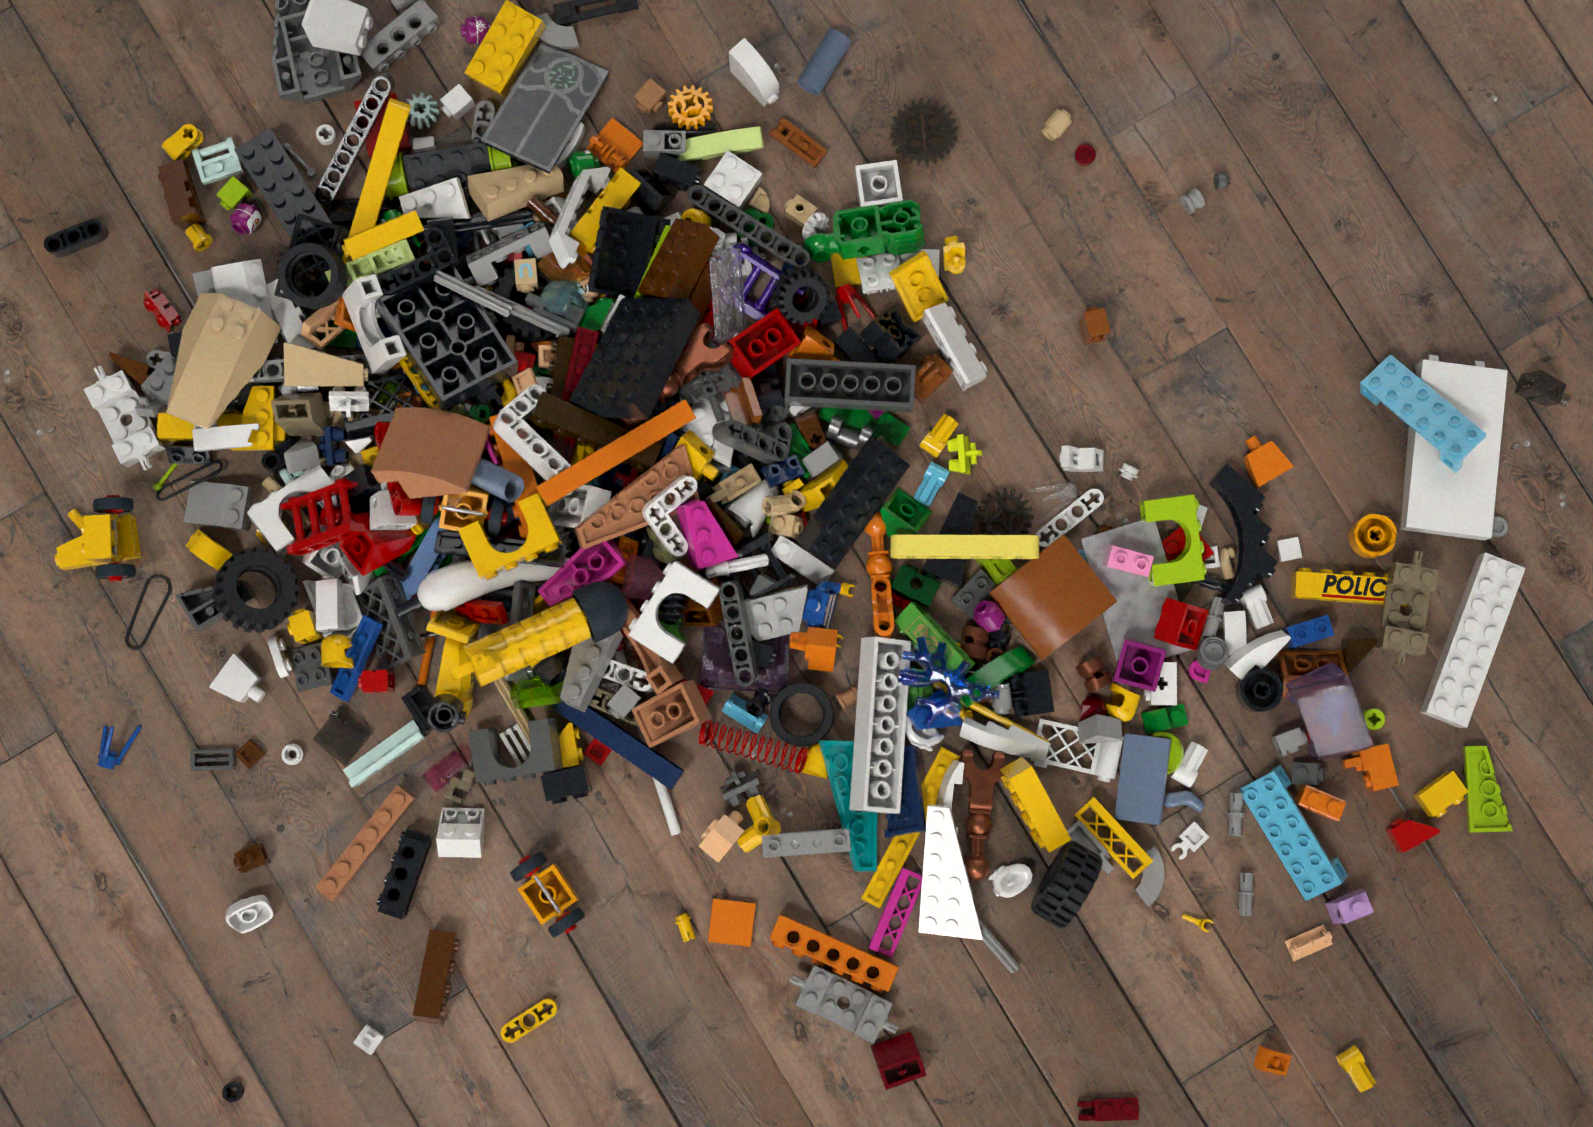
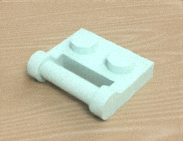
M233 137L226 138L224 142L200 150L199 148L192 150L203 185L244 172L241 161L234 151L236 144ZM229 149L230 153L203 161V157Z

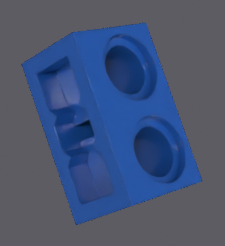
M1328 615L1282 629L1283 632L1291 637L1286 643L1288 649L1334 636Z

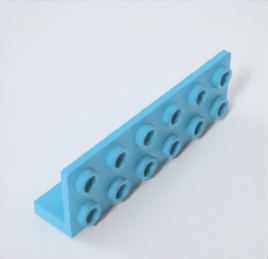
M1389 355L1360 382V393L1375 406L1381 402L1440 451V460L1455 473L1462 468V460L1486 438L1484 431L1392 355Z
M1280 764L1268 774L1240 788L1239 792L1244 794L1243 799L1303 898L1307 901L1342 884L1348 877V874L1337 857L1329 860L1286 788L1291 784V780Z

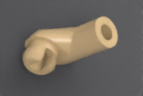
M1232 547L1223 548L1220 552V566L1224 579L1234 577L1230 559L1234 558L1236 554Z

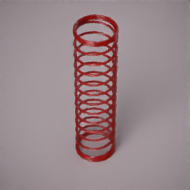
M710 719L704 722L700 728L698 737L700 745H711L713 749L719 747L720 751L726 749L728 753L734 751L736 756L742 753L743 758L750 756L751 760L757 758L760 763L763 761L767 765L773 763L776 768L781 765L783 770L789 767L790 772L795 771L796 774H800L806 764L808 756L806 747L800 749L795 761L794 770H791V762L795 756L796 744L791 749L789 764L786 768H783V760L789 746L788 742L783 747L781 762L775 765V758L781 745L780 740L775 745L773 760L768 763L767 756L772 747V737L767 743L765 757L760 761L759 754L765 742V735L759 741L756 757L752 758L751 752L757 741V733H754L751 739L748 755L744 756L743 750L749 739V730L745 732L741 751L737 754L736 747L741 737V728L736 733L734 747L731 751H728V745L733 736L734 726H731L728 731L726 746L723 749L720 748V743L725 735V723L720 729L718 744L715 747L712 745V741L718 730V721L714 723L712 728V720ZM707 724H708V730H707V733H706V736H705V730H706V726H707Z

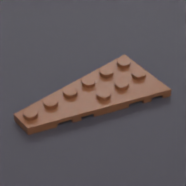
M681 443L577 525L575 530L580 547L586 549L649 525L642 515L644 505L680 476L687 475L693 477L685 445ZM684 481L685 486L682 489L688 490L690 482ZM696 490V492L685 501L694 498L699 499L698 491ZM668 493L665 496L666 504L670 505L674 502V494ZM651 508L650 515L654 516L657 520H660L661 518H658L655 514V511L657 509ZM676 508L668 514L669 517L677 515Z

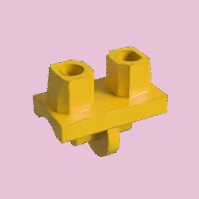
M957 236L944 238V271L949 270L951 273L959 274L966 267L964 242L959 243Z

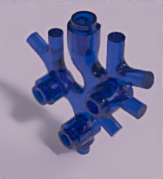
M925 636L916 637L919 648L918 652L903 651L902 659L925 663L927 670L901 669L898 682L911 687H925L940 681L947 687L945 697L940 700L916 697L915 705L929 708V713L923 721L927 726H931L936 717L941 713H944L948 718H956L962 711L960 699L963 696L969 695L970 699L976 702L983 699L988 700V697L999 699L1000 691L990 689V686L985 685L983 682L977 681L972 683L966 680L964 675L971 665L969 662L963 660L956 670H948L946 666L949 660L945 654L947 645L945 642H938L937 651L930 653ZM935 660H939L942 665H936ZM974 690H979L981 695H976ZM949 707H954L956 711L951 712L949 710Z

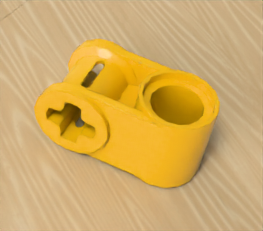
M185 124L163 142L162 148L173 161L185 160L192 153L193 149H196L203 143L204 134L194 125Z

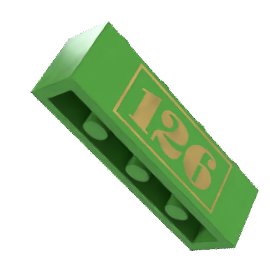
M911 602L894 620L898 625V630L903 635H908L911 638L912 645L917 650H922L925 653L926 660L931 665L938 667L941 671L940 675L946 681L958 682L975 664L919 603Z

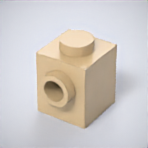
M798 194L794 199L791 197L784 206L786 209L785 216L802 228L807 219L812 214L818 212L817 207Z

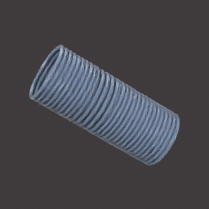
M828 29L803 73L799 76L798 84L809 93L820 95L833 71H835L840 60L851 44L850 39L836 29Z
M480 457L471 484L508 502L517 500L524 488L522 477Z

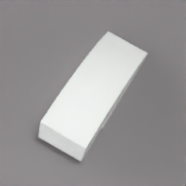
M1282 630L1266 634L1241 647L1226 660L1224 665L1238 678L1242 679L1255 665L1263 669L1291 637Z

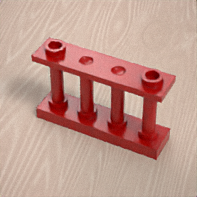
M347 478L336 479L335 483L301 497L289 498L288 502L280 505V509L292 510L297 539L295 543L287 546V553L289 555L304 556L366 532L363 523H355V520H352L347 491L357 487L358 483L348 481ZM337 494L340 497L343 522H341L342 525L336 526L332 496ZM322 500L324 501L328 526L324 532L320 530L316 505L317 502ZM307 506L312 534H310L309 538H305L301 509Z

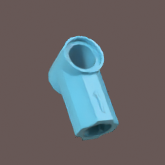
M932 461L923 476L924 479L918 487L914 499L929 507L937 491L943 486L950 471Z

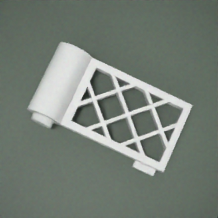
M1044 719L1039 720L1037 735L1044 738L1041 733L1043 724L1050 725L1057 734L1047 740L1050 741L1059 736L1065 747L1055 753L1049 747L1052 755L1045 760L1031 758V761H1035L1034 766L1047 768L1048 764L1096 775L1098 776L1097 780L1110 783L1111 779H1115L1124 737L1119 742L1096 743L1089 750L1085 744H1082L1086 751L1075 758L1069 746L1079 741L1078 727ZM1056 727L1063 728V730L1059 732ZM1066 730H1072L1077 739L1067 745L1061 733ZM1067 748L1073 760L1064 764L1059 761L1056 755ZM1093 749H1095L1094 756L1090 753ZM1088 753L1092 759L1091 769L1082 768L1077 759ZM1054 756L1057 762L1051 761L1049 759ZM1074 761H1075L1076 764H1077V766L1069 765V764L1073 763Z

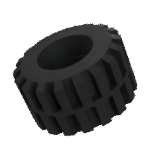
M795 266L793 270L790 268L786 269V274L783 275L781 273L779 275L780 280H775L774 282L776 289H772V294L774 295L772 297L773 303L776 304L775 307L779 309L781 314L791 322H797L799 325H804V322L808 324L813 323L812 319L818 320L820 318L819 314L826 312L825 306H829L830 302L827 300V298H830V292L827 291L829 287L822 277L807 267L802 266L800 268ZM809 286L807 299L801 304L793 305L794 293L800 287Z

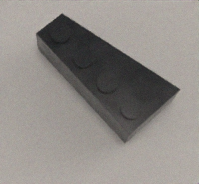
M958 492L938 535H971L978 501ZM926 559L921 571L929 573L939 580L960 589L967 559Z

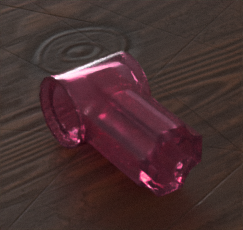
M454 750L439 764L429 768L422 775V778L436 793L448 784L450 778L467 763Z

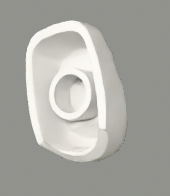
M265 895L241 899L231 904L225 912L227 924L241 934L260 927L273 917L272 905Z

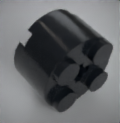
M1266 669L1251 670L1242 679L1239 678L1236 683V697L1241 706L1250 712L1269 711L1280 703L1283 684L1278 675ZM1257 687L1263 688L1261 694L1256 693Z

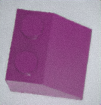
M1123 637L1112 677L1113 681L1155 692L1167 650Z

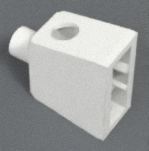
M386 482L380 483L382 491H378L370 498V530H408L416 525L417 520L415 516H396L394 514Z
M233 654L209 686L211 689L241 703H245L249 697L259 703L266 694L257 687L262 680L261 676L237 654Z

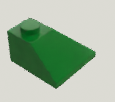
M900 488L895 490L880 510L889 538L891 535H916L932 513L931 510Z

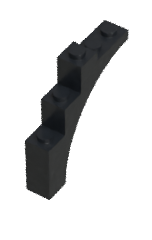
M1228 464L1223 466L1208 483L1228 507L1238 536L1239 554L1236 572L1229 589L1221 599V602L1226 607L1232 603L1236 605L1243 597L1241 592L1245 587L1249 589L1256 580L1260 581L1265 577L1269 579L1276 571L1274 567L1278 563L1275 558L1262 548L1269 540L1268 534L1272 529L1255 515L1263 507L1261 502L1265 496Z

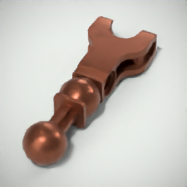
M703 323L692 331L688 339L687 348L681 353L658 398L662 403L666 402L665 398L675 395L679 386L681 388L684 387V385L691 382L703 371L721 370L733 359L735 350L729 344L724 343L717 348H708L706 346L713 337V329L709 324ZM621 418L629 425H637L644 420Z
M963 749L960 761L964 762L963 779L969 784L968 813H970L965 822L966 830L969 833L966 837H972L971 855L966 858L964 865L970 880L982 881L988 876L990 871V863L984 857V839H990V836L987 835L992 829V819L988 814H991L993 786L1003 776L1000 769L1005 767V755L1001 751L994 752L990 766L986 770H981L974 764L973 752L970 749Z

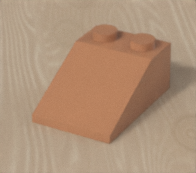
M694 679L681 682L631 709L649 748L712 719Z

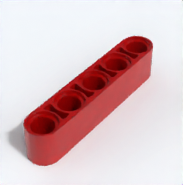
M378 421L375 425L374 434L378 451L390 422ZM398 481L386 482L394 514L396 516H418L421 512L420 498L409 499Z

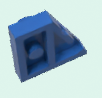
M942 689L906 713L916 730L961 726L963 723Z

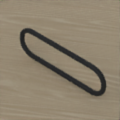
M214 460L211 462V465H204L162 486L161 490L157 491L156 498L160 501L168 500L216 476L222 471L223 463L219 460ZM213 464H220L219 469L207 477L167 497H159L160 492L165 488Z

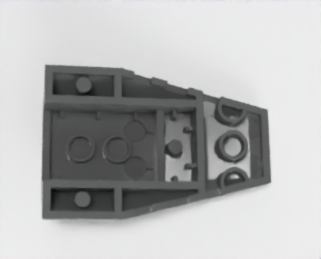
M275 0L276 18L274 19L275 34L273 37L272 65L280 98L310 103L347 93L362 78L358 56L312 46L302 26L310 0Z

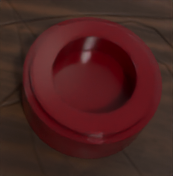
M1088 144L1080 145L1074 154V159L1080 166L1091 165L1096 157L1095 149Z

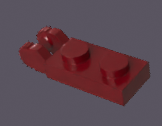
M1138 1097L1093 1098V1100L1077 1101V1107H1094V1114L1078 1115L1079 1121L1139 1120Z

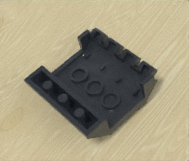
M603 206L599 220L600 226L597 231L596 249L593 254L588 292L617 297L621 294L626 298H634L665 225L670 226L671 220Z

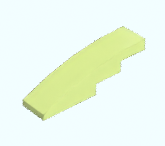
M761 127L736 129L686 139L685 153L679 154L677 157L681 161L690 162L698 159L708 160L724 156L727 150L737 155L764 148Z
M407 239L345 263L347 269L346 287L351 285L355 279L379 274L414 259ZM328 270L325 274L330 283L331 271Z

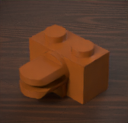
M937 353L932 357L930 355L926 356L920 363L922 366L917 371L915 370L914 396L921 403L953 374V370Z

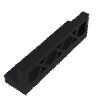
M384 197L383 202H388L393 207L391 209H381L377 223H379V220L382 219L381 215L386 211L395 209L397 212L404 214L402 208H398L401 204L399 197H394L393 201H390L389 197ZM359 199L332 201L331 223L352 226ZM346 205L351 209L350 212L338 213L337 206Z

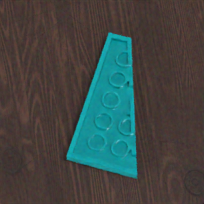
M819 740L842 829H849L851 848L849 855L853 870L877 871V813L849 810L854 741Z

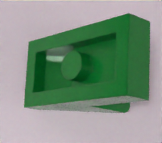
M1184 704L1141 713L1146 734L1188 725Z

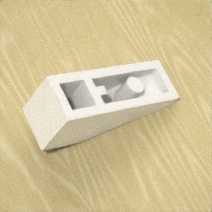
M781 535L772 548L777 561L816 585L822 581H829L835 571Z

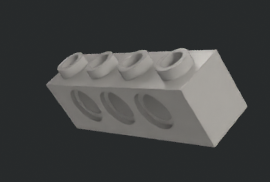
M418 0L367 41L366 47L362 48L360 57L376 75L388 70L393 61L404 57L409 48L419 45L424 36L435 32L440 21L424 0ZM415 22H421L420 27L416 29L412 28V25ZM405 35L402 41H395L397 36ZM381 49H389V51L386 54H379Z

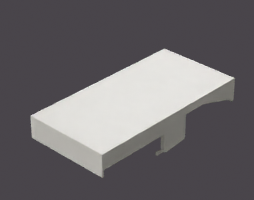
M1428 354L1429 360L1423 359L1414 366L1416 376L1484 431L1486 438L1462 460V468L1455 473L1440 460V451L1409 426L1400 530L1485 541L1492 538L1508 370L1486 368L1484 361L1474 360L1475 366L1440 362L1439 356Z

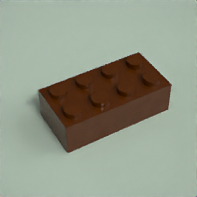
M676 218L637 291L645 298H688L720 237L706 224Z

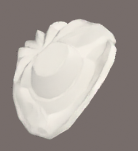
M906 717L905 733L912 745L918 746L920 749L932 751L931 746L938 744L944 738V735H940L937 728L916 730L909 717Z
M1024 864L1002 865L994 871L988 880H993V892L997 897L1008 898L1026 889L1031 883L1032 873L1030 868Z

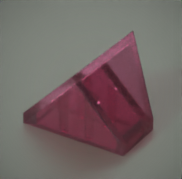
M628 554L622 593L626 598L644 600L654 594L651 592L658 581L662 582L665 575L651 558Z

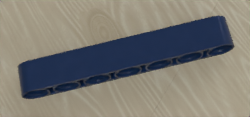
M560 693L552 709L670 789L674 788L684 773L682 768L653 748H649L643 741L596 709L588 706L584 713L565 704L560 699Z

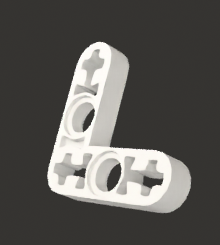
M687 475L677 478L647 502L642 509L644 519L667 551L675 556L684 555L687 552L688 543L668 514L697 490L696 480ZM684 481L690 482L688 490L682 489L685 486ZM668 493H673L675 500L672 504L667 505L665 496ZM651 508L657 509L655 511V514L658 518H661L660 520H657L654 516L650 515ZM664 523H668L670 526V531L666 535H662L660 532V528ZM670 538H673L676 542L680 543L679 550L673 549L675 548V544L673 543V541L669 540Z

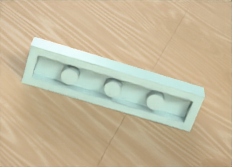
M410 721L343 769L350 780L348 782L350 786L358 787L425 739L426 735L416 721Z

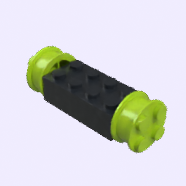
M480 139L407 150L404 153L399 152V155L396 156L384 197H389L390 201H393L394 197L403 196L456 177L460 181L463 180L468 183L467 176L519 167L518 160L480 143Z

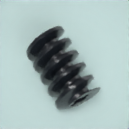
M672 593L665 597L661 602L662 605L659 606V612H661L658 615L659 621L673 626L684 625V622L679 621V618L685 617V614L681 613L680 610L686 609V606L680 603L681 601H686L687 597L682 596V593Z

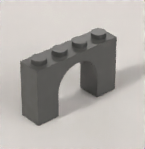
M556 718L528 721L531 751L527 760L518 767L508 764L502 757L497 728L469 731L476 783L484 782V786L497 784L496 780L503 779L504 783L517 781L516 777L523 776V780L536 778V773L543 772V775L563 769Z

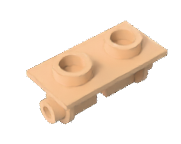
M1323 924L1284 942L1292 960L1296 961L1332 945L1331 939L1333 938Z

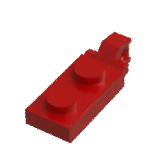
M472 599L455 607L456 614L467 615L470 621L505 625L509 621L503 602Z

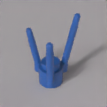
M104 726L97 765L107 769H114L115 764L120 765L123 756L141 730V726H137L118 756H116V751L110 749L114 727H110L107 736L108 727Z

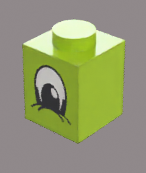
M232 176L216 195L221 199L219 204L227 211L230 209L235 211L238 205L246 204L253 196V193Z

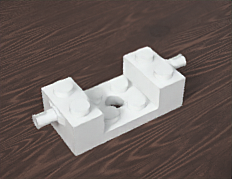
M102 365L95 367L94 371L99 380L85 388L84 391L92 407L98 410L114 442L111 446L120 464L130 467L140 462L143 470H148V468L152 467L148 457L166 449L163 441L157 438V429L151 417L137 414L135 407L140 403V395L131 377L123 370L107 376ZM131 415L132 423L124 426L122 423L123 417Z

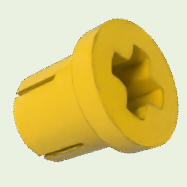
M198 223L188 227L185 231L197 252L206 250L213 243L211 235L206 234Z

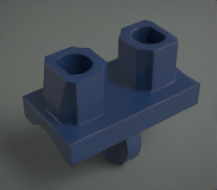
M338 426L324 427L325 436H319L320 444L316 446L317 449H320L321 457H326L327 466L339 465L341 462L350 460L349 450L339 449V441H346L348 439L346 429L338 428Z
M796 455L761 468V473L765 477L769 489L805 474Z

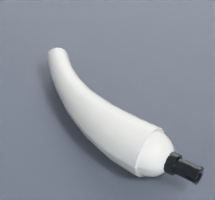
M565 557V563H566L570 558ZM472 560L452 563L426 574V578L419 584L418 592L412 595L411 599L396 605L395 610L401 619L416 610L421 611L425 608L430 611L444 610L447 612L489 592L513 586L514 582L526 583L549 580L560 568L518 563L519 566L510 571L504 569L498 572L499 576L487 581L486 578H479Z

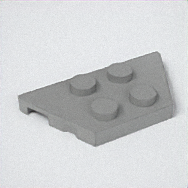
M808 585L744 600L751 635L757 641H763L788 635L791 632H799ZM732 606L730 612L737 618L739 610L737 607Z

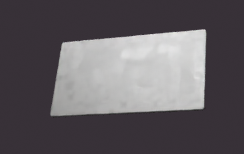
M1140 520L1082 538L1081 542L1088 565L1117 600L1114 605L1102 613L1116 662L1123 637L1167 650L1165 658L1190 651L1191 649L1175 646L1153 638L1166 597L1178 600L1174 584L1149 586L1148 577L1102 565L1108 544L1154 556L1152 564L1167 562L1156 521L1145 523Z

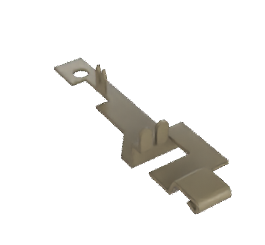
M466 768L462 780L452 776L444 795L445 799L430 833L434 838L438 830L442 807L460 808L462 798L454 796L453 792L455 787L469 792L475 776L473 770ZM446 799H447L449 802L452 801V802L449 804L450 807H449L448 805H444V804L446 803ZM432 841L434 842V846L430 847L429 852L434 854L437 847V842Z

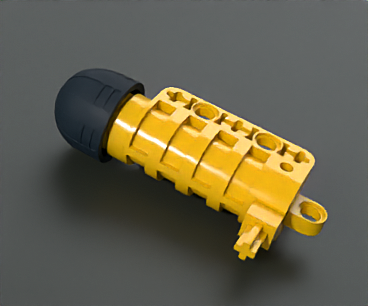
M602 581L592 582L572 591L573 598L463 646L469 662L450 670L451 675L455 681L474 672L480 687L589 638L594 643L616 634L627 620L628 603L626 597L618 587Z

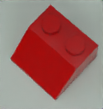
M1166 597L1153 638L1196 651L1209 610Z

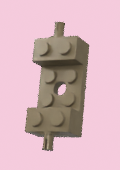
M1414 551L1413 562L1410 564L1395 562L1389 566L1376 648L1397 652L1395 665L1405 667L1406 654L1421 656L1426 653L1429 634L1424 633L1430 594L1436 591L1439 570L1421 565L1424 553L1421 551ZM1402 604H1407L1410 607L1408 616L1401 614L1400 606Z

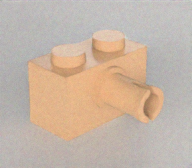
M732 811L729 817L724 814L720 820L715 818L702 834L701 838L703 841L698 847L719 863L744 832L738 826L743 820L742 815L737 811Z

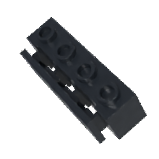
M411 828L406 829L405 832L402 831L398 840L399 847L391 860L392 867L384 880L385 887L377 900L378 912L401 920L406 918L434 836ZM408 847L414 849L413 858H409L406 854ZM402 867L407 871L405 879L399 875V870ZM394 888L400 892L399 899H395L392 896Z

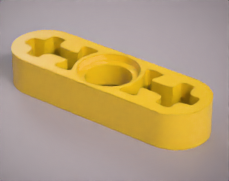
M551 998L543 999L506 1023L501 1029L502 1039L509 1043L515 1042L552 1018L558 1011L556 1001ZM544 1003L547 1005L552 1004V1014L545 1012L541 1015L543 1020L540 1021L539 1015L534 1009L537 1008L539 1012L544 1008ZM531 1014L535 1017V1024L529 1027L524 1024L523 1018L525 1015ZM519 1020L521 1028L514 1033L515 1037L507 1036V1027L513 1029L518 1025L515 1021Z

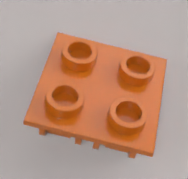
M611 118L596 137H591L589 140L590 144L586 150H590L594 157H598L599 161L609 167L614 173H617L620 168L624 169L643 146V142L614 118Z

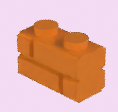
M1301 784L1294 802L1297 806L1315 814L1325 816V818L1332 821H1339L1347 801L1309 785Z

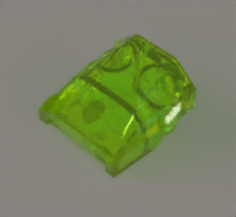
M541 679L519 681L509 691L510 700H512L515 709L562 703L560 694L556 693L553 687H548Z

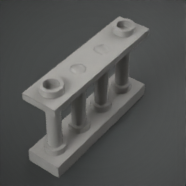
M849 829L790 832L762 836L763 858L851 851Z

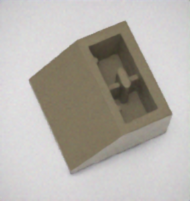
M321 393L283 394L271 401L275 422L289 436L324 435V427H328Z

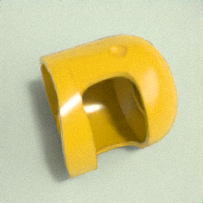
M344 634L326 636L321 642V665L333 668H354V659L345 656V649L352 647L351 639Z
M1111 683L1109 690L1113 692V698L1110 704H1105L1107 708L1106 714L1109 717L1121 719V722L1132 720L1141 696Z
M815 743L808 746V756L802 773L828 779L820 744Z

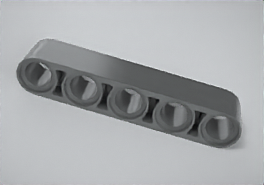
M728 581L720 586L719 596L734 675L739 685L749 686L757 681L758 669L744 595L739 582ZM728 585L733 586L735 589L733 597L729 596L726 592ZM732 606L737 607L739 610L737 618L733 617L730 613ZM736 628H740L743 631L741 639H738L734 634ZM740 649L747 652L746 660L739 658L738 652ZM744 670L751 673L750 681L743 679L742 673Z

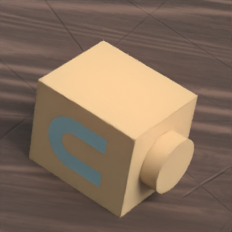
M536 259L514 260L517 291L531 293L535 289H539Z

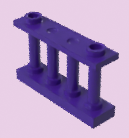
M737 243L730 249L737 253L723 279H720L715 291L718 292L717 295L759 321L770 313L766 310L765 305L772 295V289L776 288L774 285L775 280L779 281V275L786 273L751 252L752 249L748 245ZM746 259L755 266L741 290L737 291L731 287L730 282L742 261ZM761 270L771 275L772 278L760 299L754 302L748 298V293ZM806 286L800 287L794 293L793 299L797 293L803 295L807 292L808 288Z

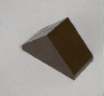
M1376 638L1341 640V650L1347 672H1351L1376 646Z

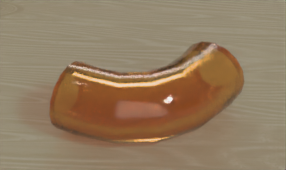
M554 253L547 255L537 264V267L546 277L561 285H577L588 279L590 272H592L591 265L583 258H578L573 264H568L563 269L559 266Z

